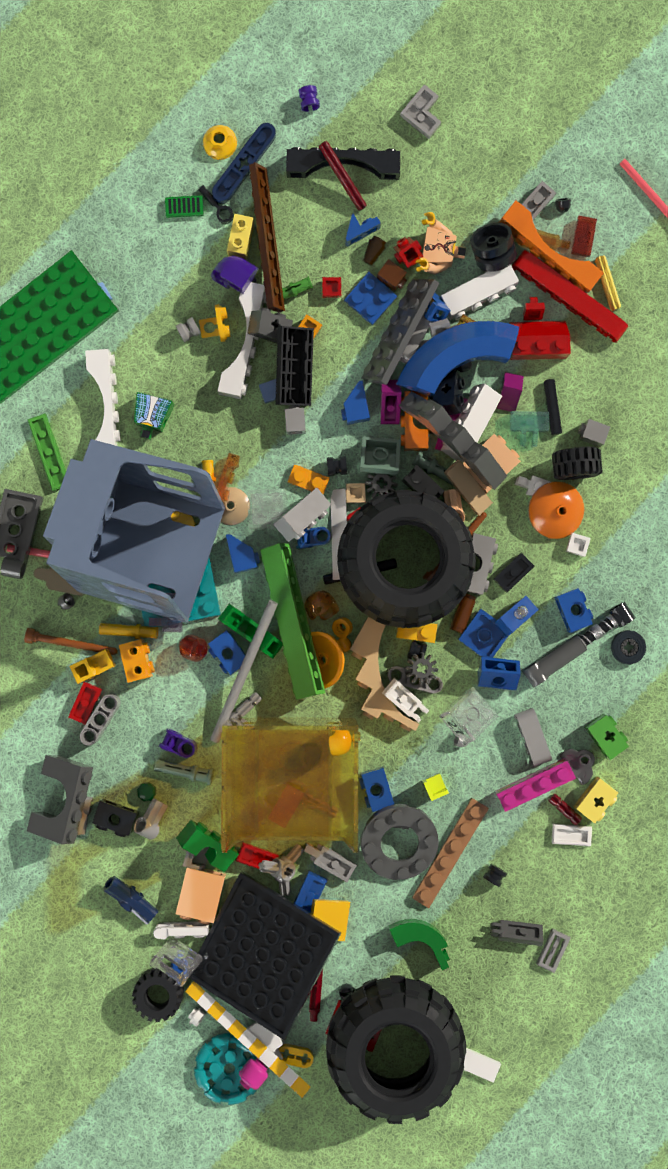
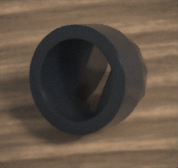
M571 198L555 200L558 212L563 213L570 209Z
M346 983L339 988V995L342 999L347 996L342 995V993L354 992L351 984Z

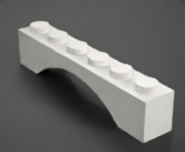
M253 282L249 284L244 294L240 293L239 301L246 317L245 341L236 360L222 372L218 387L219 395L241 399L242 395H246L248 384H245L246 376L250 377L252 366L249 363L251 358L254 359L256 347H253L254 342L259 339L247 334L251 311L259 310L263 307V303L266 304L264 285Z
M109 349L86 350V369L99 385L104 401V419L96 440L117 446V442L120 441V431L116 430V423L119 422V413L115 411V404H118L117 392H114L113 386L117 384L116 374L112 371V366H115V356L111 355Z

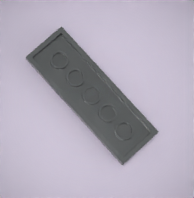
M413 279L408 284L407 291L400 300L397 311L391 317L387 330L382 334L378 347L373 351V357L365 367L361 379L369 383L387 385L439 282L435 279Z

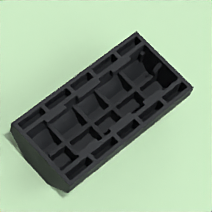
M278 326L275 405L311 406L314 328Z

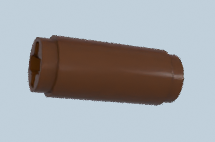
M469 594L463 597L450 624L451 630L463 633L476 603V597Z

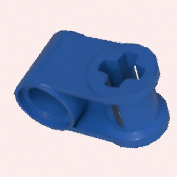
M325 527L311 528L309 530L305 528L304 543L302 536L297 540L296 549L327 545L331 540V533ZM325 531L328 534L325 541L318 540L317 535L319 532Z

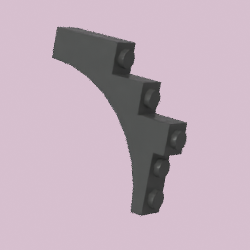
M412 391L399 404L403 411L414 417L446 443L485 485L495 490L505 480L507 474L490 451L475 442L466 428L453 421L441 405L431 399L428 401Z

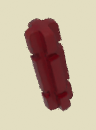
M553 794L548 801L553 806H556V809L574 825H578L581 822L582 817L574 813L575 811L563 800L561 801L557 794Z

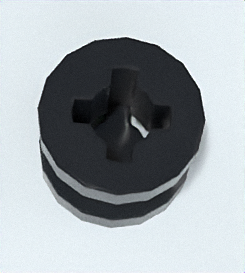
M412 640L407 658L413 659L412 655L416 654L420 659L421 652H424L425 656L427 644L420 645Z
M491 863L488 873H485L483 877L500 887L502 884L501 880L508 873Z

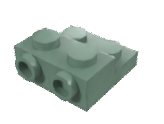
M363 436L360 472L398 475L401 440Z

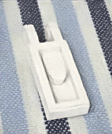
M395 678L382 692L409 717L414 718L418 723L421 719L414 711L419 707L423 713L427 714L429 712L421 704L422 702Z
M163 922L157 924L153 934L157 939H166L168 936H174L175 938H184L185 936L202 938L208 935L210 924L207 925L199 922Z

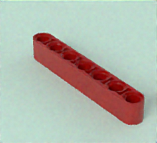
M523 250L513 263L512 268L514 271H519L522 277L529 282H534L537 288L544 293H549L550 297L559 304L563 303L566 309L575 315L581 316V320L590 326L596 327L599 333L611 338L612 342L617 343L628 329V324L530 252Z

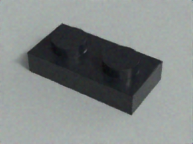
M521 552L493 580L507 593L535 566Z

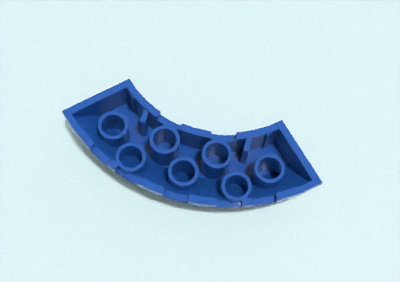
M477 321L449 328L435 335L414 353L402 370L396 385L432 398L441 381L451 371L475 360H492L506 364L515 346L519 326L497 321Z

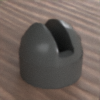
M65 593L58 598V606L60 605L63 610H68L75 605L74 598L70 594Z

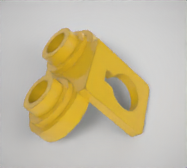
M216 304V317L199 320L201 337L220 336V341L226 342L227 337H231L229 325L225 326L223 324L224 319L228 318L226 307ZM208 322L214 325L218 324V328L212 333H207L204 330V325Z

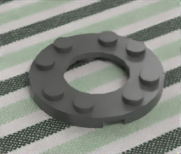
M395 804L378 810L368 819L361 834L360 843L364 860L375 873L392 880H404L419 875L430 866L436 856L439 840L433 821L424 811L419 808L410 807L407 804ZM399 825L413 829L419 840L414 854L403 860L387 857L381 848V840L385 832Z

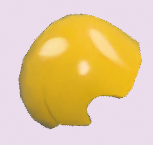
M336 725L331 728L332 731H335L329 737L331 755L339 756L346 754L351 748L352 737L350 732L343 725Z

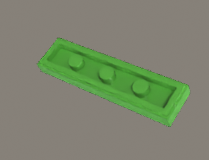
M44 413L27 420L51 489L56 491L61 487L66 468L47 414Z

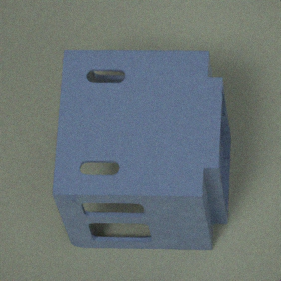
M91 439L83 462L70 459L43 537L53 545L46 563L79 593L164 616L174 621L178 620L188 623L225 506L207 471ZM148 466L163 467L188 474L194 483L154 473L149 470ZM157 481L195 491L201 497L163 487ZM178 511L198 517L200 523L195 527L171 520V515L173 512ZM155 584L174 590L176 595L172 599L168 594L148 586Z

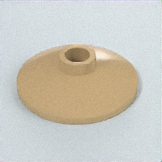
M234 487L219 491L218 493L225 506L221 522L226 525H236L244 521L250 512L248 496L242 490ZM233 502L234 508L229 509L227 504Z

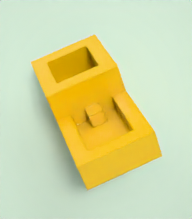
M431 623L415 628L397 627L396 638L435 643L438 624Z
M105 649L69 667L77 684L102 674L116 665L109 650Z

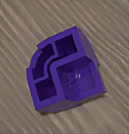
M233 255L224 257L217 263L211 273L212 280L227 289L232 287L244 294L249 284L256 282L255 275L259 268L245 259Z

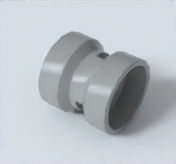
M192 317L187 319L185 323L176 325L184 343L189 341L190 337L201 334Z

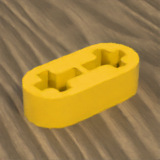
M283 1044L278 1048L280 1053L288 1049L289 1054L294 1055H288L287 1058L282 1059L287 1065L308 1068L313 1063L314 1055L308 1048L292 1044ZM304 1054H308L310 1060L307 1059L306 1062H302V1058L296 1056L302 1057Z

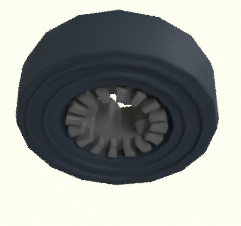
M625 630L619 632L611 642L612 655L622 664L631 665L637 663L646 653L645 640L635 631ZM627 642H629L630 645H633V649H630V653H628L627 650H624V646L627 645Z

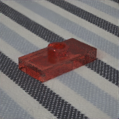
M585 216L577 217L571 254L584 257L591 256L597 219Z

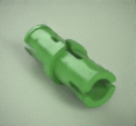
M309 276L298 282H291L289 286L282 288L284 300L293 296L297 297L299 293L313 288Z

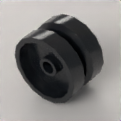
M490 223L480 227L472 234L470 239L476 264L481 270L496 272L505 269L515 261L517 251L511 228L507 224Z

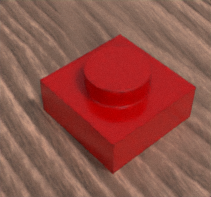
M322 277L323 298H341V277Z

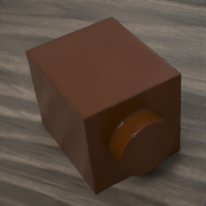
M388 259L378 272L377 279L396 292L398 288L402 289L406 284L407 272Z

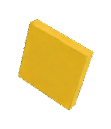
M313 899L311 914L340 931L341 935L338 941H345L350 902L345 900Z

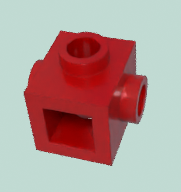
M410 237L400 239L396 243L397 245L393 247L396 252L394 257L399 264L403 263L407 268L417 264L416 260L423 258L420 252L422 247L419 242L412 240Z

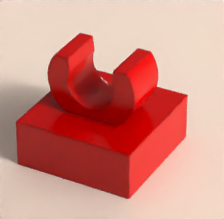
M529 297L530 303H525L523 321L542 320L545 311L544 302L538 303L537 297Z

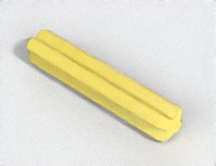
M599 256L595 259L597 268L604 272L600 279L611 311L620 309L621 304L606 257Z

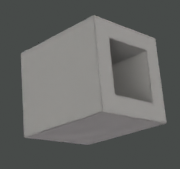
M299 405L289 406V409H285L287 435L306 434L304 408H300Z
M588 419L585 424L581 423L578 430V434H581L579 440L601 447L606 441L610 426Z

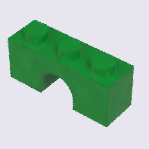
M190 820L176 837L180 846L195 856L202 849L209 847L204 855L212 866L224 873L239 855L235 849L236 845L228 838L224 840L215 830L209 831L202 822L196 823Z

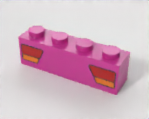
M563 758L496 790V794L506 812L576 779L567 759Z

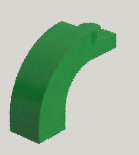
M230 603L218 618V620L250 643L259 625ZM266 631L259 650L274 659L283 647V643L269 631Z
M404 919L388 925L397 948L412 941L424 942L432 948L442 971L449 968L447 961L450 958L446 949L442 950L448 947V944L436 927L418 919Z

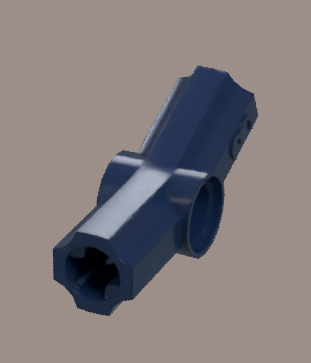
M116 876L110 877L103 887L104 892L116 899L126 911L133 912L146 925L150 923L158 913V910L144 898L141 892L138 893L135 890V886H128Z

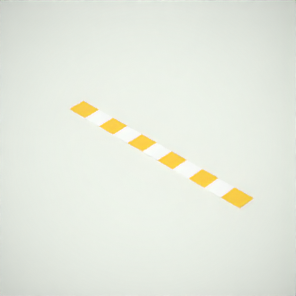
M193 981L185 992L303 1098L311 1086Z

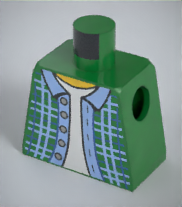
M137 392L134 423L142 427L141 438L151 440L153 430L163 432L175 405L173 401Z

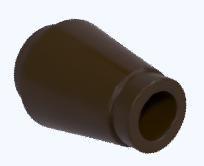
M377 236L369 239L362 261L373 266L386 249V242Z

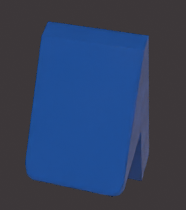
M352 213L346 235V246L348 247L379 230L381 223L378 217L368 218L360 226L354 213Z

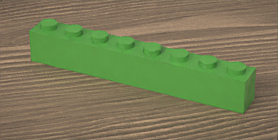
M279 543L261 549V561L264 565L266 581L270 588V598L278 603L274 615L278 622L279 636L282 639L283 653L287 659L288 673L292 680V690L296 700L324 694L325 689L290 545Z

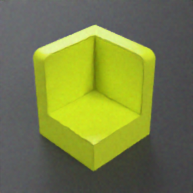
M440 773L422 780L431 801L449 794Z

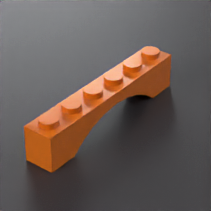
M515 200L498 222L507 224L511 228L515 240L520 245H525L530 249L531 254L541 258L545 264L585 293L591 291L604 274L590 261L569 259L551 249L538 234L531 212L517 200Z

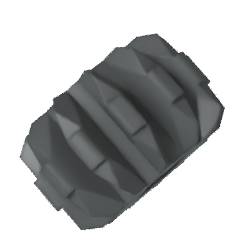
M374 473L375 476L368 474V478L372 481H366L365 485L371 486L367 489L368 493L374 490L372 498L376 497L377 494L383 495L387 494L388 491L390 493L394 492L395 490L391 487L398 486V483L392 482L396 480V476L389 477V474ZM382 479L387 486L384 485L383 488H380V485L376 484V482L379 483Z
M424 652L420 653V659L416 654H413L414 661L411 659L407 660L412 666H405V670H411L406 677L409 678L413 675L414 678L411 681L413 684L419 679V686L423 685V679L426 684H430L428 677L431 679L436 678L431 672L438 671V668H432L437 663L436 660L430 663L429 660L432 656L429 654L424 659ZM418 664H420L421 667H426V669L424 670L425 674L417 671V669L419 668V666H417Z

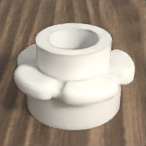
M203 1008L193 1009L188 1016L190 1025L193 1024L197 1027L206 1015L202 1011Z

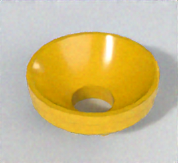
M215 125L209 128L203 138L204 150L213 159L223 160L229 158L237 147V139L234 132L224 125ZM222 134L225 139L222 143H216L214 136Z

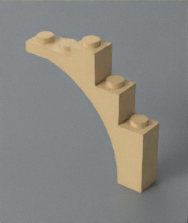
M367 617L350 648L353 651L352 656L360 660L363 657L366 658L355 678L358 681L357 685L366 690L368 687L372 688L361 707V710L364 711L363 715L373 719L374 717L379 718L381 712L385 713L383 717L389 721L397 720L401 722L400 727L410 732L413 729L416 731L419 723L401 714L392 701L382 694L384 686L379 672L378 650L386 625Z

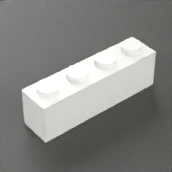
M510 265L496 272H486L441 295L440 298L451 310L448 318L450 320L453 318L458 320L466 315L465 312L471 309L472 311L480 309L483 306L482 303L486 301L492 303L499 298L500 294L513 292L516 290L519 280Z
M479 384L471 389L470 397L463 404L461 414L455 420L456 423L466 428L475 442L479 441L502 398V395L486 384ZM443 442L444 445L441 448V451H443L445 454H447L456 461L460 460L461 462H464L446 443Z

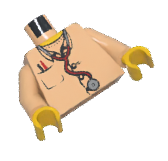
M427 212L424 215L427 216L428 220H422V224H429L430 227H427L423 258L416 260V263L418 262L421 265L416 268V271L424 270L436 275L451 267L453 258L464 259L466 247L455 246L457 236L453 235L452 231L435 219L434 213Z

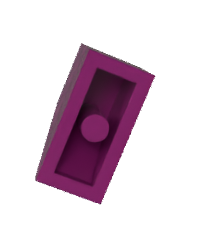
M389 380L387 385L381 384L380 424H400L399 404L401 403V386L396 385L398 380Z

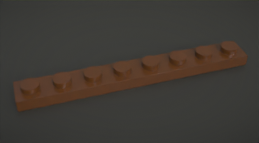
M254 162L249 165L266 305L267 309L281 313L285 311L267 168Z

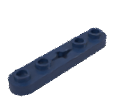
M263 123L256 129L214 185L212 194L218 203H226L231 199L249 175V165L254 162L258 163L276 138V130L272 124ZM247 160L248 166L244 165L241 167L240 161Z

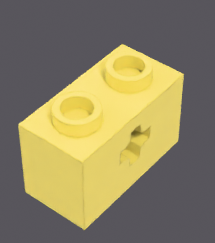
M234 214L227 247L228 256L234 255L247 261L254 230L253 217Z
M596 776L573 807L590 821L596 823L605 816L604 811L607 807L612 806L616 802L618 792ZM594 798H598L600 804H596Z

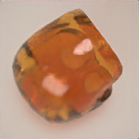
M325 590L314 592L304 603L305 610L311 620H314L317 616L322 620H327L339 612L336 600Z

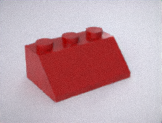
M566 321L509 322V324L519 326L517 340L510 360L567 359L571 354L570 333Z

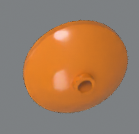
M549 482L542 485L533 494L529 503V518L532 526L538 533L547 538L561 539L571 535L580 526L584 516V503L580 493L573 486L565 482ZM561 507L564 510L562 514L559 513Z

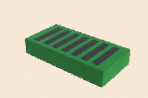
M203 195L165 197L166 218L204 216Z

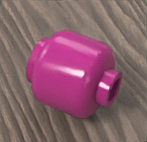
M258 1058L256 1060H248L239 1071L241 1085L247 1090L250 1088L254 1090L259 1089L268 1078L267 1066Z

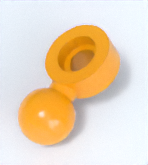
M341 617L333 622L332 630L339 637L337 641L343 652H347L351 648V641L347 636L352 632L353 626L349 619Z

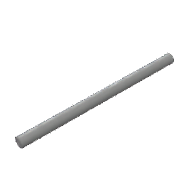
M272 600L268 601L210 740L219 743L277 608L278 603Z

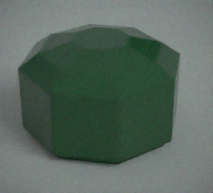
M150 782L142 783L137 789L138 798L143 802L151 801L156 795V787Z

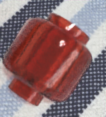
M187 635L179 643L180 655L188 660L199 662L208 652L207 642L198 636Z

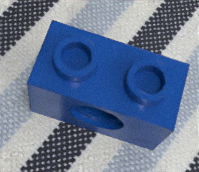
M579 588L554 597L568 633L593 624L592 612L586 608L584 603L586 602V597ZM574 604L579 608L577 615L571 613V607Z
M226 630L208 643L210 646L208 651L214 658L218 657L221 661L219 666L225 674L229 672L232 675L240 669L246 654L230 632ZM230 648L233 651L231 659L223 657L224 649Z
M481 657L478 669V686L517 690L521 675L520 661Z
M383 766L362 772V777L358 779L361 789H366L367 796L364 797L367 808L371 807L372 812H375L384 807L394 805ZM373 785L381 787L379 794H372L370 792Z

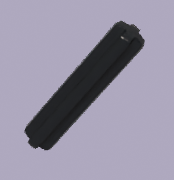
M547 379L544 381L550 432L551 435H559L562 433L555 380Z

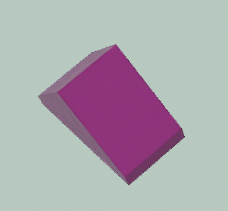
M505 372L500 391L502 398L496 409L515 413L523 389L524 376Z

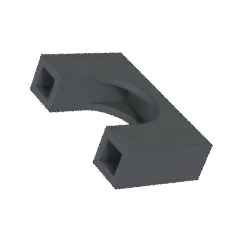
M45 755L41 774L57 779L62 783L66 792V803L58 816L46 812H31L27 832L59 844H74L78 834L80 819L82 818L84 803L87 798L89 783L92 778L93 767L58 755Z

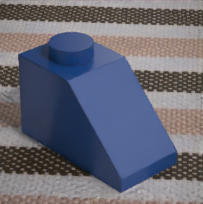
M363 380L357 383L344 402V409H341L342 420H346L347 425L370 420Z
M227 534L226 538L234 572L239 573L257 569V564L260 563L258 552L254 553L253 548L234 536Z

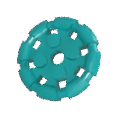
M230 1033L216 1035L211 1038L210 1042H205L197 1053L195 1059L197 1064L194 1067L196 1083L199 1088L201 1087L204 1090V1095L216 1103L226 1102L228 1105L242 1103L247 1100L249 1095H254L257 1090L252 1088L241 1090L239 1087L241 1085L239 1071L248 1060H256L257 1057ZM229 1043H235L236 1049L228 1048ZM215 1047L219 1048L216 1054L212 1051ZM248 1051L251 1056L247 1058L244 1052ZM205 1062L210 1063L209 1068H204ZM226 1064H233L235 1070L232 1073H227L224 1070ZM211 1078L215 1082L212 1086L207 1082ZM222 1090H230V1094H223Z

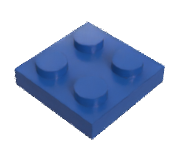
M368 272L344 299V302L373 326L396 300L397 295L373 274Z
M479 609L458 640L479 656L493 658L507 639V636L497 626L495 618L484 610Z

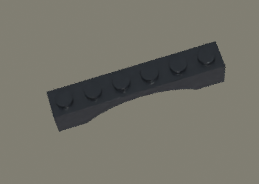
M293 147L287 149V178H307L313 172L330 166L321 150L317 147L310 149ZM332 148L341 164L364 168L380 180H399L400 151L395 149L378 151L374 148L367 150H358L357 148L340 150Z

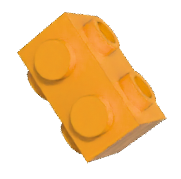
M144 639L119 645L127 683L153 677L152 673L155 672L153 662L149 661L148 658L150 653L148 642L145 643ZM139 667L142 669L141 673L138 672Z

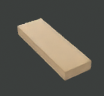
M457 460L444 472L476 515L480 516L493 503L460 460Z

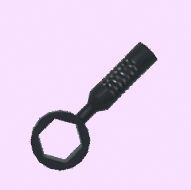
M202 185L198 191L212 206L218 209L216 212L218 221L222 224L230 223L234 217L232 209L226 205L220 207L213 195ZM228 210L231 215L229 219L222 220L219 216L220 212Z

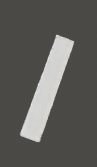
M346 489L333 490L331 495L333 580L340 579L337 553L341 535L347 525Z

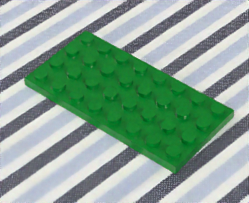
M72 250L0 306V404L119 312Z

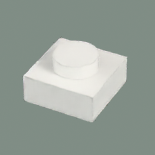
M571 533L566 552L585 557L591 538Z

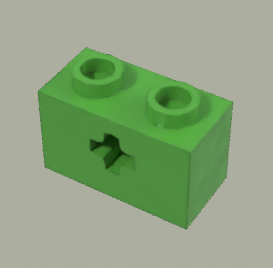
M602 714L584 728L605 758L611 760L629 747L626 743L628 739L622 731L618 732L615 727L617 724L610 715ZM605 732L611 733L609 735L610 740L605 738L607 736Z

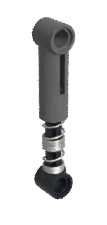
M624 601L612 608L606 619L600 620L598 625L591 626L583 635L573 636L545 657L525 668L522 672L534 688L547 680L550 675L586 652L587 645L604 637L603 634L606 635V632L613 630L612 628H621L627 625L636 617Z

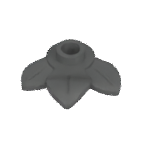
M567 749L560 754L561 759H567L579 782L582 785L589 782L593 775L594 754L586 749L580 751ZM587 757L589 760L588 762H582L581 759Z

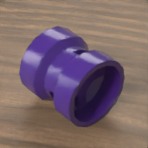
M314 85L301 87L298 92L299 97L302 99V111L308 112V106L312 105L313 111L319 109L320 103L316 98L318 94L317 87Z

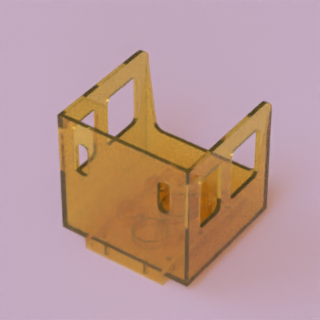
M231 718L222 725V853H226L237 843L245 840L344 841L354 853H358V741H360V732H358L356 718ZM332 730H348L350 732L352 742L349 752L339 756L331 755L329 737L335 733Z

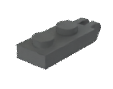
M507 920L490 923V929H492L490 930V935L498 937L499 941L536 946L543 945V925Z

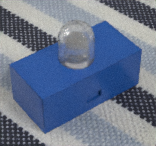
M525 596L495 623L508 637L539 609Z

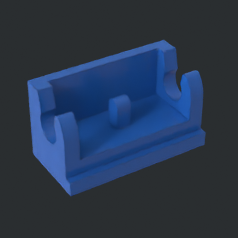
M308 870L294 904L311 913L312 900L320 898L328 879Z

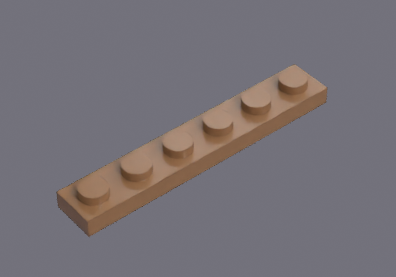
M473 798L470 799L413 894L412 898L430 908L488 811V807Z

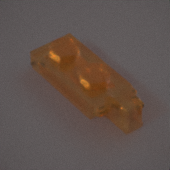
M231 453L228 454L217 487L223 503L228 501L230 494L228 486L233 484L235 473L232 472L239 467L240 456Z

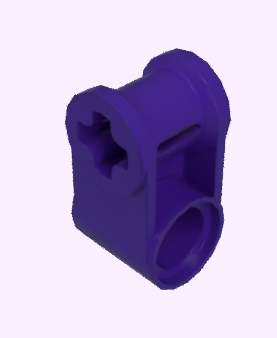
M166 728L167 733L163 742L159 744L160 748L184 758H189L196 754L198 747L195 741L172 729ZM186 743L192 746L190 754L186 753L183 749Z

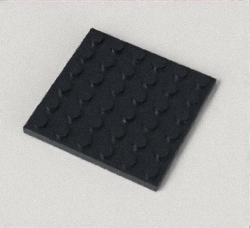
M240 872L186 976L285 1040L341 932L246 873Z

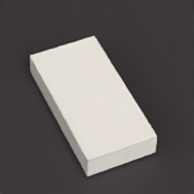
M553 824L552 844L591 846V826Z
M466 1048L464 1070L494 1083L501 1063Z

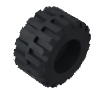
M575 447L562 449L552 454L555 479L577 480L596 477L603 473L601 449Z
M156 966L152 970H146L134 987L135 989L132 993L134 997L132 1000L133 1005L136 1004V1012L141 1011L140 1016L142 1018L148 1017L147 1021L151 1022L152 1019H155L156 1022H160L161 1019L166 1021L169 1016L175 1015L180 1007L184 993L182 979L179 980V976H175L171 972V968L167 971L165 966H161L160 969H157ZM152 985L163 986L169 993V1000L164 1003L152 1001L148 996V988Z

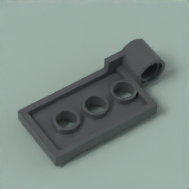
M4 489L0 505V557H5L1 565L2 576L16 579L23 578L44 499L42 496ZM23 507L24 514L16 516V508ZM14 525H18L20 528L19 533L16 535L10 533V529ZM10 543L14 544L15 550L12 553H6V546Z

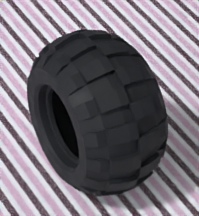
M396 490L379 495L369 500L357 510L343 530L337 553V565L341 584L353 604L362 613L376 622L399 628H415L431 624L455 609L469 590L476 563L471 533L456 510L437 499L436 496L410 490ZM402 525L420 527L427 531L438 545L440 552L438 569L432 579L420 587L405 589L394 586L382 576L376 562L378 544L382 537L395 527Z
M390 975V978L369 980L363 983L362 987L354 992H350L342 1000L340 1007L330 1021L326 1041L327 1065L330 1076L337 1085L342 1097L350 1105L353 1104L359 1108L360 1113L373 1120L380 1117L387 1119L388 1124H402V1119L415 1117L416 1121L428 1117L431 1109L436 1106L441 1108L452 1095L451 1091L455 1085L459 1084L465 1068L466 1039L457 1013L444 995L419 979L413 980L405 978V976ZM387 1026H408L416 1030L425 1039L430 1055L425 1064L415 1073L403 1078H386L374 1073L366 1066L365 1052L370 1039L379 1030Z

